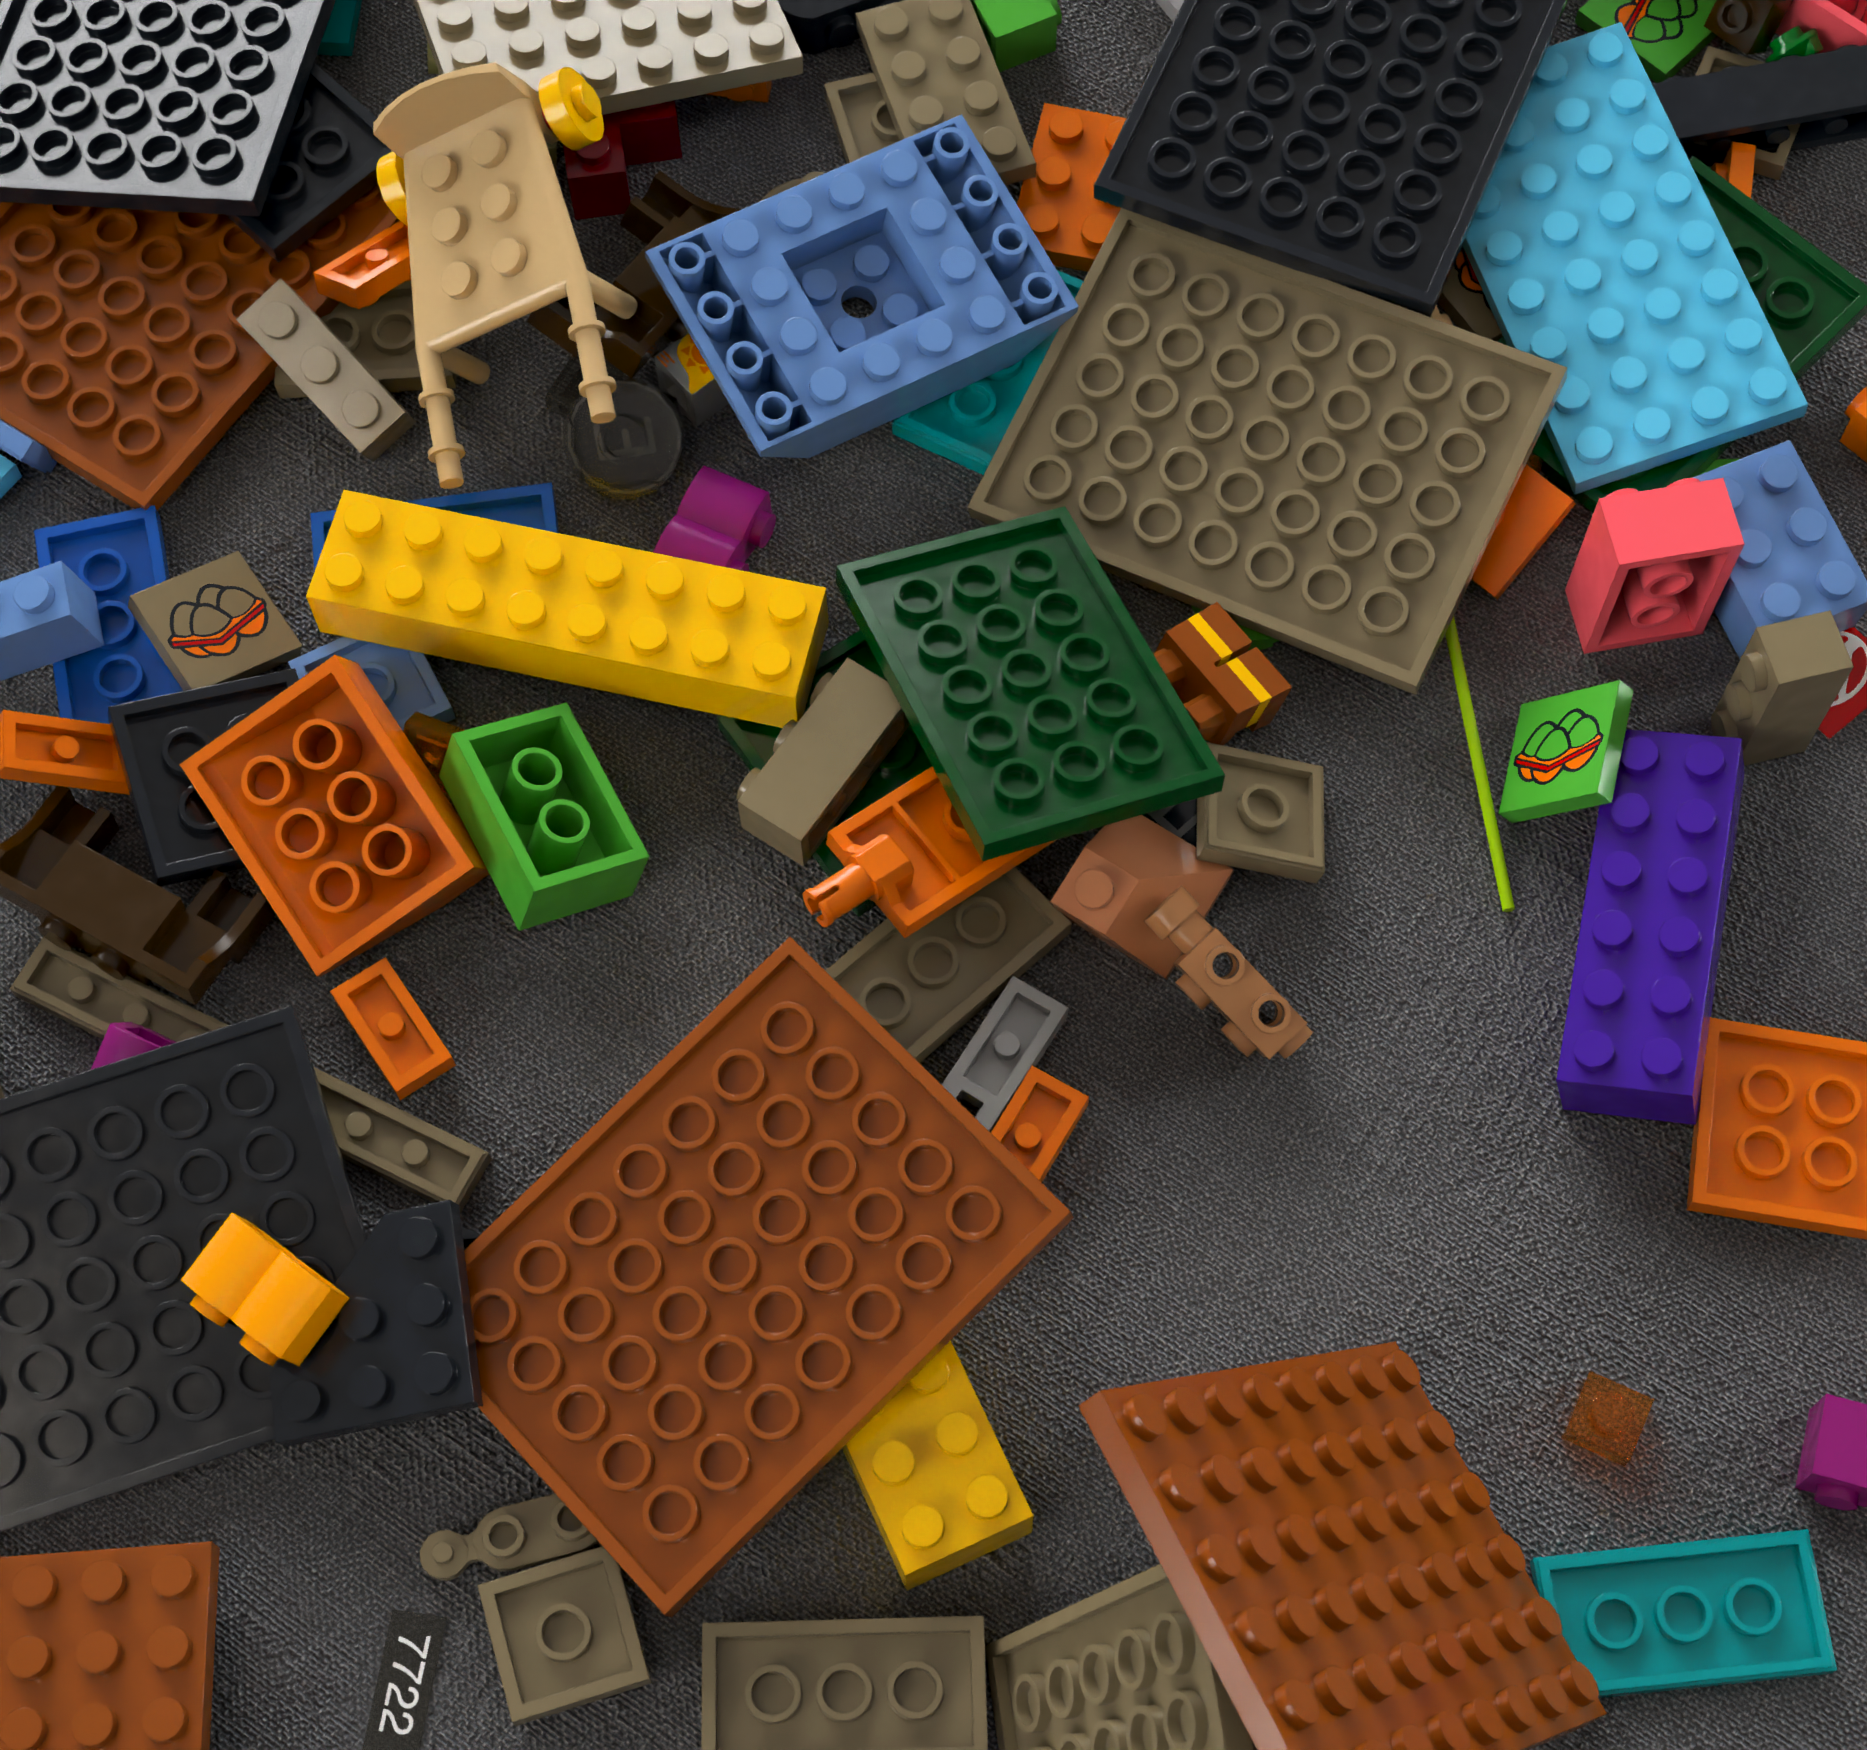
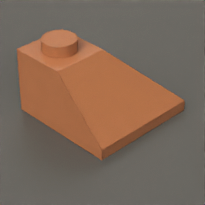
M1143 815L1105 825L1083 848L1050 902L1069 921L1167 980L1175 967L1173 963L1183 952L1168 937L1161 940L1144 920L1181 885L1200 904L1196 910L1205 919L1233 875L1234 870L1227 865L1197 860L1195 846Z

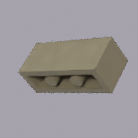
M281 278L236 319L351 444L372 462L380 457L417 422L309 305Z
M1831 610L1755 629L1711 716L1713 736L1742 738L1744 766L1805 752L1852 671L1853 663Z
M848 657L834 675L828 672L819 680L810 697L809 703L811 706L798 722L790 720L783 727L773 746L775 753L762 770L755 767L746 775L736 795L741 828L802 866H805L826 838L828 831L835 826L910 726L888 681Z

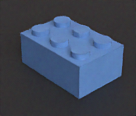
M1790 440L1693 477L1700 481L1724 478L1745 543L1714 609L1739 659L1743 655L1757 627L1831 610L1839 632L1856 625L1867 611V580Z

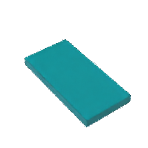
M1057 270L1075 299L1083 281ZM1059 328L1018 363L894 419L892 434L984 475Z
M1808 1529L1536 1557L1530 1561L1533 1584L1539 1595L1546 1599L1556 1610L1562 1624L1561 1633L1576 1660L1588 1668L1599 1689L1598 1698L1831 1674L1837 1671Z

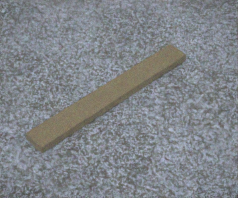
M45 937L42 938L10 987L11 992L16 997L101 1039H104L110 1023L118 1022L136 1023L160 1033L175 1042L229 1026L129 976H126L124 980H118L97 967L90 957L74 949L70 951L64 950ZM314 1067L342 1158L433 1203L452 1200L459 1205L460 1213L462 1212L492 1160L489 1152Z

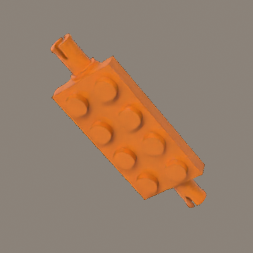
M930 767L828 831L826 845L845 867L813 888L805 890L803 892V900L811 915L816 914L820 910L822 911V914L816 918V921L822 927L827 928L836 919L870 899L875 902L900 934L907 938L1054 841L982 861L933 767Z

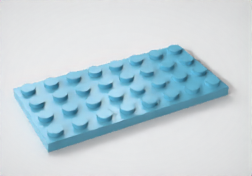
M1622 22L1549 46L1462 246L1507 345L1568 367L1567 379L1544 428L1574 495L1804 417L1808 403Z

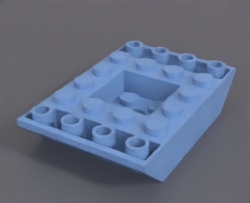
M962 114L645 251L647 262L760 457L811 458L1018 363L1077 313L1079 308ZM858 297L868 301L872 305L874 312L865 318H855L848 315L841 304L849 298Z

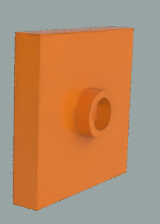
M1526 464L1471 580L1498 600L1575 506V501Z

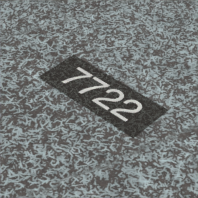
M392 1610L362 1750L420 1749L447 1617Z

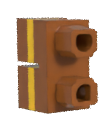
M1218 602L1166 631L1153 654L1204 740L1224 745L1236 732L1246 727H1249L1253 732L1270 724L1291 691L1292 686L1258 647L1248 651L1252 641Z

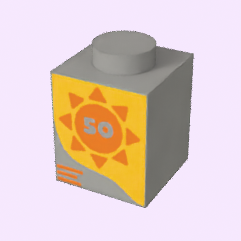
M689 333L654 356L659 389L696 427L729 404Z

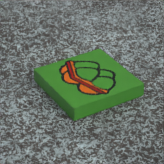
M1589 0L1578 10L1575 24L1590 33L1622 22L1648 77L1658 83L1673 77L1717 36L1704 27L1716 0Z
M1621 680L1521 704L1498 814L1511 823H1517L1612 803L1634 690Z

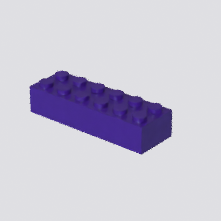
M1626 729L1612 803L1599 805L1556 1078L1563 1110L1696 1125L1744 781L1742 738Z

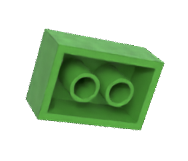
M567 702L452 734L439 777L518 931L633 895L650 856Z

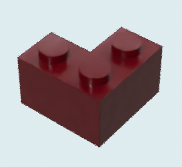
M675 100L602 115L604 133L599 141L578 151L571 150L563 144L567 179L575 220L625 214L631 202L626 166L682 158Z

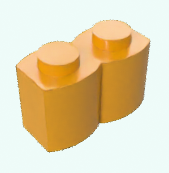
M233 1212L181 1279L185 1285L196 1293L190 1302L193 1308L221 1327H224L229 1319H231L246 1332L239 1343L251 1354L270 1366H274L279 1358L300 1366L350 1299L331 1282L298 1259L263 1230Z

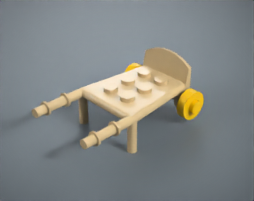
M496 62L462 68L429 79L401 94L381 112L373 123V135L392 150V152L382 156L377 163L376 174L381 195L393 214L403 224L408 226L415 348L423 392L418 396L419 405L427 411L433 447L428 450V458L432 463H436L439 485L443 489H454L464 484L460 459L465 456L464 446L457 443L450 406L455 401V393L452 389L447 388L444 368L477 385L485 383L490 376V367L486 362L456 347L565 297H568L573 323L568 328V335L570 340L577 344L583 381L578 386L579 393L587 398L590 417L593 423H607L616 417L612 393L616 390L617 386L615 379L608 376L601 342V337L604 336L606 330L604 323L597 320L594 303L622 319H628L636 312L637 301L631 295L586 269L546 142L554 144L561 141L567 148L578 151L599 141L604 133L602 107L597 93L576 70L570 67H563L543 77L539 83V94L525 81Z

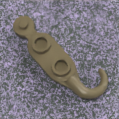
M554 1493L497 1508L487 1513L479 1522L477 1528L468 1535H461L450 1530H439L430 1534L420 1549V1562L423 1569L432 1578L447 1581L460 1576L474 1562L485 1563L489 1568L500 1572L515 1571L585 1552L593 1548L598 1541Z

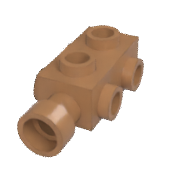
M1181 885L1144 920L1161 940L1168 937L1183 952L1173 963L1183 973L1175 982L1176 985L1199 1009L1203 1010L1211 1003L1229 1021L1220 1030L1244 1056L1248 1058L1256 1050L1262 1057L1268 1060L1277 1052L1286 1059L1312 1035L1313 1031L1306 1025L1307 1022L1291 1007L1288 1001L1246 960L1242 953L1217 928H1213L1196 910L1200 904ZM1225 953L1230 960V969L1225 975L1218 977L1213 970V961L1217 955ZM1270 1000L1275 1007V1014L1272 1020L1263 1024L1259 1018V1009L1264 1002Z

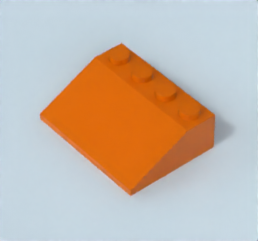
M333 655L180 764L317 977L327 974L440 909L489 875L462 820L359 663Z

